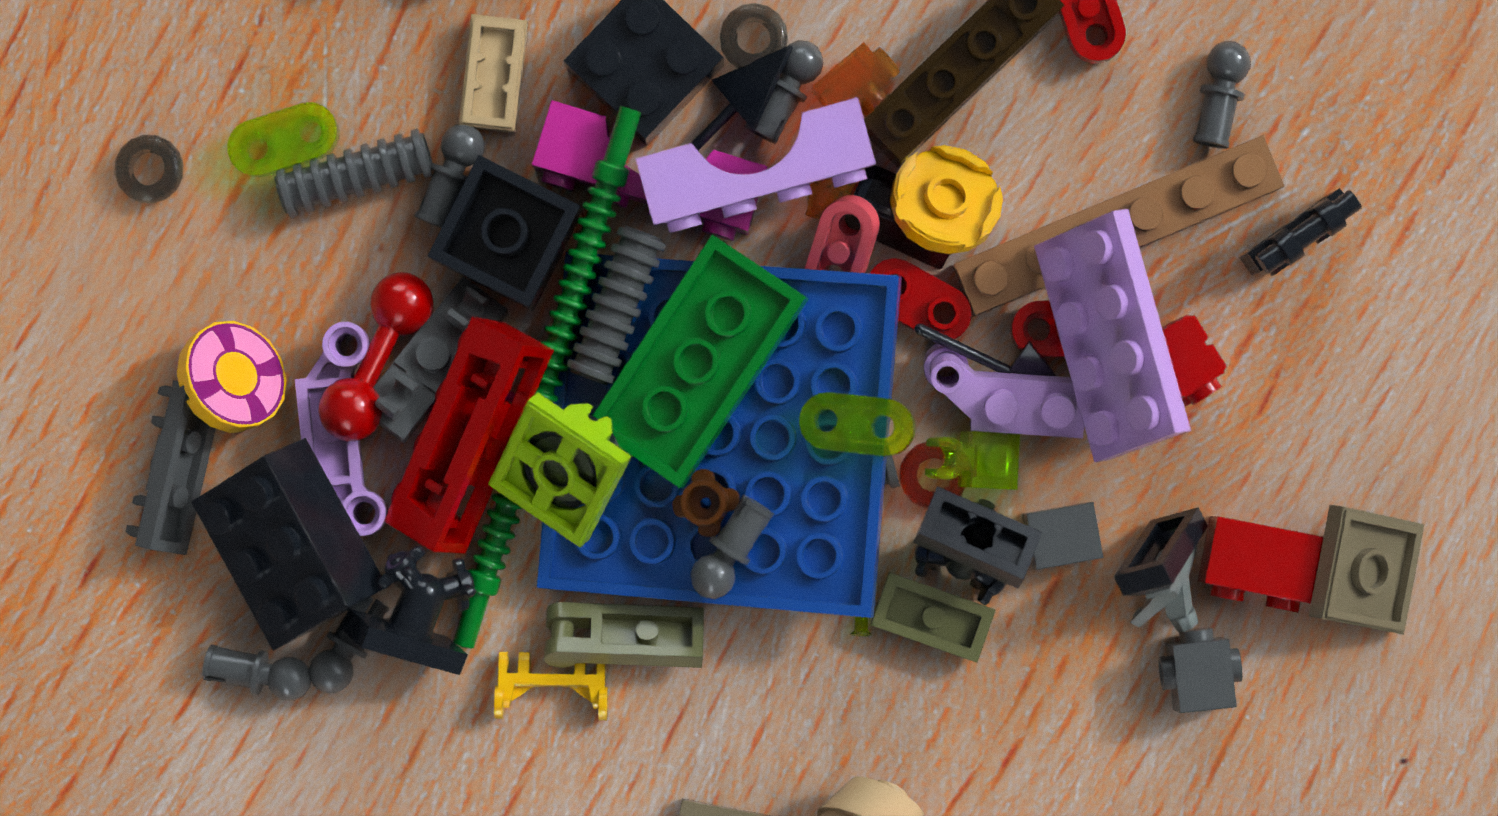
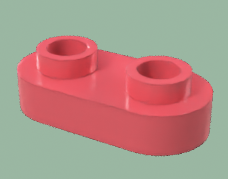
M855 195L842 196L833 201L821 215L804 269L829 271V265H837L843 272L865 273L880 226L879 217L873 205L866 199ZM845 215L855 216L860 222V230L849 228L845 222Z

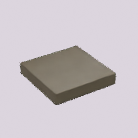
M1329 505L1309 616L1404 635L1425 524L1342 506Z

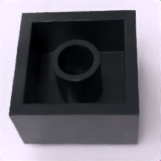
M621 0L566 57L564 64L567 70L616 117L620 106L642 112L635 135L648 146L724 67V57L664 0Z
M478 155L428 257L434 262L534 311L578 224L577 220L584 211L580 205Z

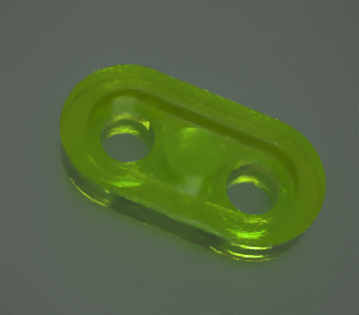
M313 102L300 103L239 124L229 136L227 144L228 156L232 164L242 173L251 177H266L275 174L276 170L282 168L288 170L293 168L295 164L300 163L303 165L310 163L312 159L317 158L319 160L326 157L335 149L340 135L339 125L334 115L324 106ZM317 123L320 125L321 136L317 141H304L302 131L307 124ZM257 140H264L268 145L266 156L259 160L252 159L249 154L251 144Z
M823 392L811 397L804 404L799 417L800 430L804 438L817 448L885 457L895 456L905 451L912 443L916 429L912 413L905 405L898 401L833 392ZM826 410H832L837 416V425L829 432L822 431L818 425L819 415ZM883 416L890 417L894 423V431L887 438L878 437L874 430L876 421Z

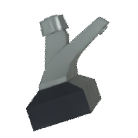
M1199 507L1150 520L1116 572L1114 579L1123 596H1146L1147 602L1135 611L1130 622L1131 624L1141 627L1164 607L1167 617L1177 632H1186L1198 624V618L1192 606L1189 575L1197 552V544L1208 527Z

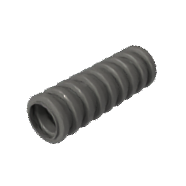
M419 129L411 130V136L406 138L400 133L394 135V141L389 143L384 138L377 140V146L372 148L367 143L360 145L359 152L353 153L352 149L349 148L343 151L344 156L337 158L332 153L327 155V161L320 163L315 158L310 160V166L303 168L298 163L293 165V171L286 173L285 169H278L274 179L284 212L288 213L291 218L298 216V210L304 208L306 212L311 213L315 211V205L321 203L324 208L332 206V200L339 199L341 203L348 202V195L356 194L358 198L365 197V190L373 189L375 193L382 191V185L389 184L391 188L399 186V180L406 179L408 183L416 181L415 176L423 174L425 178L432 177L433 169H431V163L433 162L424 134L420 133Z
M626 225L625 228L619 227L617 230V234L621 236L619 244L613 243L610 250L615 252L613 260H606L604 267L609 269L606 278L601 276L598 280V284L602 285L600 294L594 293L591 300L596 302L594 310H587L585 317L590 320L587 327L581 326L579 334L583 335L581 344L575 343L573 346V350L577 352L575 360L569 359L566 365L571 369L570 372L604 385L608 383L614 384L616 377L611 374L614 367L619 368L621 366L622 360L618 358L620 350L626 351L629 344L624 342L626 334H633L635 327L630 325L633 317L639 318L641 310L636 309L639 300L645 301L647 298V294L643 290L645 284L651 285L654 278L649 275L652 267L658 268L660 261L655 259L658 250L664 251L666 248V244L662 242L663 239Z

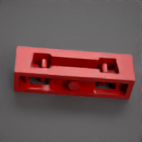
M478 317L471 318L468 327L463 331L458 340L457 353L448 374L436 391L435 404L426 425L414 442L413 455L404 476L392 493L391 506L386 515L385 523L432 552L466 553L494 489L488 483L528 400L537 391L554 352L553 349L505 322ZM519 368H525L526 370L513 401H505L507 394L512 389V384ZM468 485L474 486L475 488L460 518L456 514L462 498L465 497Z

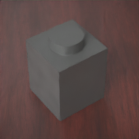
M1094 502L1022 514L1024 525L1042 532L1031 560L1032 569L1039 570L1104 558Z

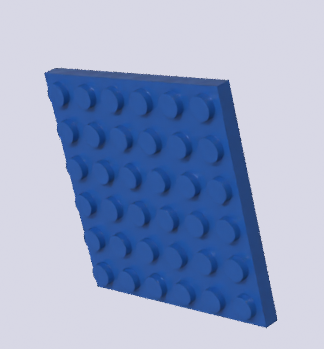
M565 252L564 264H571L573 257L568 252ZM597 254V256L601 257L602 262L593 265L592 271L597 274V278L589 279L587 286L592 289V293L583 297V302L587 304V309L578 312V317L582 319L583 323L579 326L575 325L573 328V333L578 336V339L570 341L568 344V348L573 351V354L565 356L563 363L566 365L569 359L575 360L577 352L573 350V346L575 343L581 344L583 335L579 334L581 326L587 327L590 319L585 317L587 310H594L596 302L591 300L594 293L600 294L602 285L598 284V280L601 276L606 278L609 269L604 267L606 260L612 261L614 255ZM655 258L660 261L658 268L652 267L649 275L654 278L652 284H645L643 292L647 294V298L645 301L639 300L636 308L641 310L639 318L633 317L630 325L635 327L633 334L627 333L624 342L629 344L626 351L620 350L618 358L622 360L621 366L619 368L614 367L611 374L616 379L694 261ZM761 266L809 298V300L695 470L708 469L712 471L715 481L726 489H735L739 493L740 499L743 494L747 495L774 513V516L760 533L747 555L750 558L749 563L746 565L736 560L733 565L736 579L732 589L725 596L717 599L705 598L695 591L691 583L690 573L694 563L703 556L714 554L717 550V547L709 541L711 537L702 536L696 524L690 522L687 518L677 517L673 511L672 504L674 498L682 495L685 488L692 483L691 478L684 488H679L633 456L624 470L590 539L581 548L542 522L537 588L873 618L902 277L896 275ZM564 270L563 279H566L568 272ZM570 368L565 372H560L559 379L563 381V386L555 387L554 394L559 399L553 403L563 410L570 404L588 403L593 406L590 414L593 415L613 385L609 383L604 385L570 372ZM707 497L704 498L701 502L702 507L705 509L709 508L711 500ZM729 511L721 522V530L732 516L733 511Z

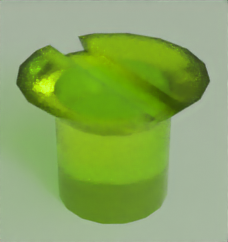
M855 617L854 631L850 635L858 637L872 635L868 631V618Z

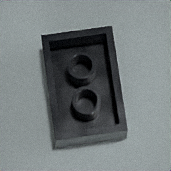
M306 438L262 456L191 502L273 651L317 629L383 590L378 584V579L382 576Z

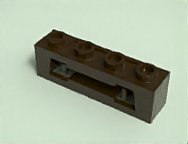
M988 0L864 118L869 139L899 168L908 157L913 155L1059 15L1065 5L1060 0Z

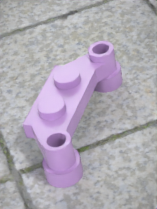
M339 322L332 325L326 331L322 341L323 353L308 376L302 379H295L301 439H307L359 535L368 536L377 533L385 525L384 521L388 513L386 503L381 496L370 491L365 486L360 440L348 442L331 436L323 427L318 412L320 398L327 387L340 379L354 378L353 374L366 356L370 345L369 337L363 328L351 322ZM354 336L358 344L357 349L352 355L345 356L341 351V343L346 337ZM366 502L370 503L375 509V517L368 524L363 523L358 516L360 506Z
M937 343L926 352L923 367L927 381L937 391L948 397L970 418L971 431L1083 438L1084 423L1071 377L974 371L969 367L967 357ZM949 366L956 369L955 373L948 377L938 374V371L943 367Z

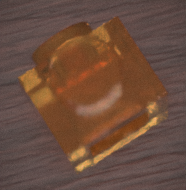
M863 42L812 86L811 93L823 107L858 97L862 114L866 117L890 95L885 88L891 84L892 79L900 73V70L882 48L878 47L872 52Z

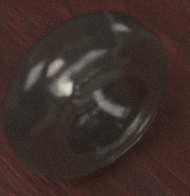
M757 3L741 5L731 11L722 23L719 34L721 51L728 62L735 67H747L753 61L787 47V26L781 16L769 6ZM746 23H761L769 31L770 43L760 53H747L738 45L737 32Z
M144 134L130 139L121 147L115 159L114 174L118 186L129 198L140 203H157L168 199L178 189L183 179L184 164L179 150L169 140L158 135ZM146 153H155L164 162V173L161 179L152 185L141 184L134 175V165L137 159Z

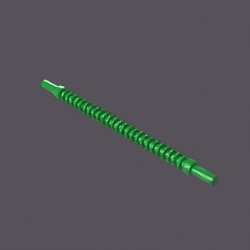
M624 106L619 107L603 160L595 162L592 178L597 181L595 187L590 186L587 188L588 193L592 194V199L590 202L582 204V207L587 210V215L585 218L580 217L577 220L582 225V230L580 233L573 234V239L578 241L576 248L568 250V254L573 259L571 264L563 265V269L568 272L566 279L558 281V284L563 287V292L561 295L557 294L553 297L554 301L558 303V307L556 310L549 311V316L553 318V323L544 327V331L549 334L547 341H540L542 344L553 349L554 352L536 393L541 394L551 402H557L559 399L554 394L555 387L563 386V381L559 379V373L568 370L566 364L563 363L564 358L573 354V351L568 348V344L570 341L578 339V336L573 333V328L575 325L579 326L583 323L582 319L578 317V312L587 309V304L583 302V297L592 293V289L587 286L589 279L597 278V274L592 271L593 265L602 262L601 257L597 256V251L599 248H606L607 246L606 242L602 240V236L604 233H610L612 230L607 225L608 218L616 216V212L612 210L613 202L621 201V196L616 193L618 187H625L630 173L625 164L642 112ZM494 493L491 496L492 500L496 502L495 508L488 509L486 512L491 517L490 524L482 525V530L487 533L485 539L481 538L477 541L482 551L480 554L472 556L473 561L477 563L476 568L468 570L473 577L476 594L469 599L470 607L468 610L462 611L453 638L455 644L466 648H474L489 598L498 594L502 579L497 573L498 570L506 568L505 562L501 559L503 555H508L511 552L506 542L507 540L514 539L516 536L511 531L512 524L520 523V518L516 516V511L523 508L501 493Z

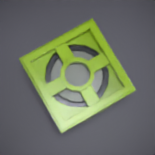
M536 393L528 400L488 485L581 548L590 539L632 456L619 448V444L612 433L611 419L607 416L600 419L595 418L590 414L593 407L590 404H570L563 410L541 394Z

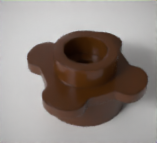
M700 469L692 474V483L685 488L682 495L674 498L672 507L677 517L687 518L698 526V531L702 536L711 537L720 533L721 522L729 511L735 510L740 502V495L735 489H726L715 481L712 471ZM706 497L711 500V506L707 509L701 505L702 500Z

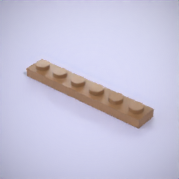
M1262 135L959 261L952 266L962 290L970 303L973 316H977L1045 287L1034 248L1035 245L1111 211L1129 210L1140 248L1285 187L1266 140Z

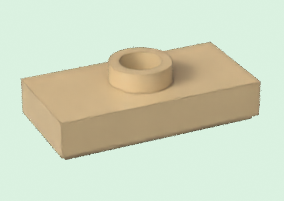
M471 14L459 125H467L480 130L516 134L528 31L527 20Z

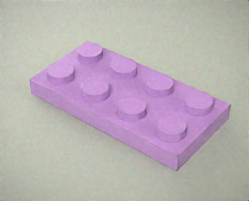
M1129 210L1111 211L1035 245L1034 248L1094 463L1111 460L1191 431Z

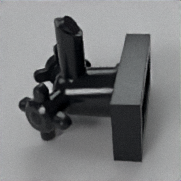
M937 486L913 543L917 544L915 548V560L917 562L915 573L920 577H925L929 568L938 571L940 566H945L948 573L956 579H971L970 585L980 590L977 600L981 604L987 605L992 596L999 594L1006 584L1015 588L1020 587L1042 532L997 513L994 510L995 505L986 499H979L978 502L974 503Z
M415 546L410 551H399L395 554H390L387 557L385 573L378 579V584L382 589H386L394 583L402 591L391 617L385 619L349 609L341 630L363 649L460 675L468 654L447 636L434 633L433 631L445 600L457 598L458 609L462 612L468 610L470 607L469 599L476 594L473 577L465 568L464 560L462 558L453 559V571L447 573L446 577L437 578L431 574L421 573L417 569V561L425 555V550L421 546Z

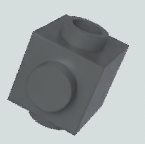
M1202 628L1179 632V642L1165 643L1167 656L1158 658L1159 677L1162 690H1171L1173 710L1179 713L1237 707L1234 682H1242V663L1238 648L1230 649L1229 639L1223 637L1214 638L1213 628Z

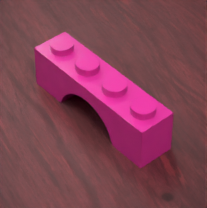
M551 100L532 161L533 168L543 173L542 183L573 192L575 183L595 187L597 180L592 178L594 165L597 160H603L610 139L606 117ZM713 150L706 158L716 168L733 174H754L765 171L768 166ZM625 165L630 173L625 187H618L616 193L621 196V201L613 202L612 205L627 208L629 199L648 205L640 174ZM759 197L754 198L756 206L758 204ZM722 208L700 213L701 221L704 222L702 232L730 241H734L736 232L748 236L755 210L724 218Z

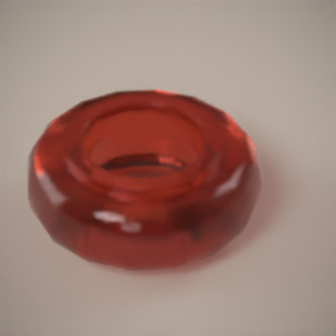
M928 440L916 444L906 453L900 465L899 480L903 492L912 503L924 509H927L934 491L923 489L917 477L919 465L925 460L931 458L944 460L949 466L951 472L948 486L943 489L962 496L968 484V468L964 457L954 446L944 441Z

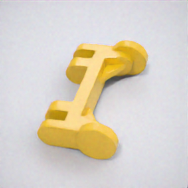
M499 652L498 685H495L494 692L495 719H504L505 708H510L512 701L533 687H570L591 702L593 709H598L599 721H607L608 687H606V664H596L597 675L586 674L587 663H576L574 665V674H532L531 652H519L518 673H508V652Z

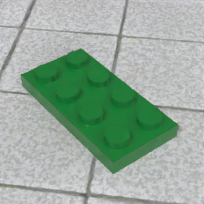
M711 235L593 416L597 419L605 416L609 417L612 421V433L620 448L677 487L684 488L809 298L718 237Z

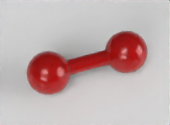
M397 272L387 275L377 283L371 294L370 308L372 316L379 326L369 345L368 352L361 361L354 378H344L332 383L320 398L318 408L320 421L325 430L339 440L348 442L359 441L368 437L376 430L380 424L382 411L375 407V402L380 396L374 386L399 335H410L419 331L433 313L434 300L429 286L414 274Z

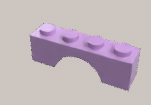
M858 97L803 112L797 139L789 153L779 163L759 173L741 175L722 171L710 164L691 143L636 158L653 224L667 223L669 233L702 225L700 213L722 208L724 218L756 210L757 206L754 198L777 193L779 203L811 195L812 191L809 183L832 177L834 188L867 179L865 168L876 165Z

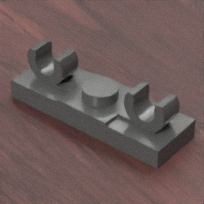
M463 276L374 386L380 396L375 402V407L382 411L379 425L405 444L432 410L435 404L436 391L448 374L457 353L458 340L463 331L468 327L471 318L478 317L503 321L508 315V309Z
M173 380L172 387L161 386L158 390L159 395L169 397L165 417L152 416L151 423L156 427L162 428L161 435H158L155 452L151 460L146 490H148L147 496L137 495L133 497L132 501L133 504L144 507L140 526L127 525L126 533L137 538L135 546L149 550L187 555L196 516V510L191 502L200 497L216 429L207 425L192 412L186 403L189 397L185 392L184 385L180 387L179 382Z

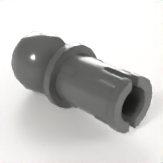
M797 40L789 44L793 46V49L756 130H752L747 123L745 125L751 132L773 144H776L779 140L785 124L799 101L804 103L807 99V96L799 91L801 85L814 81L821 74L824 64L822 53L815 44L809 41Z
M1224 41L1218 43L1207 57V70L1214 80L1213 85L1205 84L1200 87V92L1205 95L1196 135L1193 138L1195 143L1213 148H1229V137L1237 101H1243L1245 96L1244 93L1234 90L1235 85L1247 76L1251 68L1249 53L1244 46L1237 42Z
M457 124L449 128L442 136L441 150L445 161L443 166L431 163V169H433L434 173L419 210L416 211L414 217L442 228L467 179V176L463 175L466 167L472 166L478 155L483 156L485 143L478 129Z
M743 494L732 516L717 537L711 536L709 541L717 547L715 553L701 557L693 565L690 573L691 583L700 596L717 599L725 596L732 589L736 579L733 565L736 560L746 565L749 563L750 558L747 555L760 533L774 516V513L747 495Z
M370 597L351 609L365 613L373 598ZM375 599L367 614L383 618L385 613H388L390 607ZM348 612L336 632L329 631L327 637L335 642L333 648L318 653L311 661L309 667L313 686L327 694L338 693L351 683L354 675L351 659L354 654L364 659L368 654L341 630Z
M212 644L206 652L203 663V680H212L250 688L251 694L259 695L263 686L266 685L275 697L283 701H295L303 697L311 685L309 668L304 661L296 657H283L270 664L268 651L261 650L256 655Z

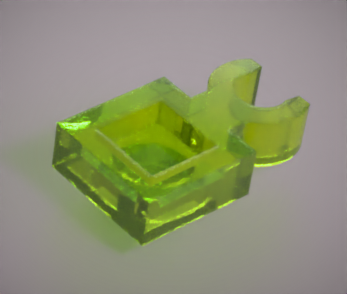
M961 431L960 441L946 436H935L927 439L926 446L939 447L945 454L944 464L940 468H925V475L927 477L949 480L959 476L958 487L1018 490L1020 434Z

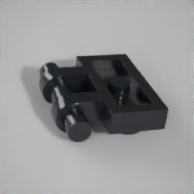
M1339 188L1239 258L1251 275L1264 270L1267 274L1273 276L1288 265L1291 266L1304 257L1305 253L1303 250L1315 241L1319 244L1329 236H1333L1347 226L1345 220L1362 209V206L1350 190L1343 193Z

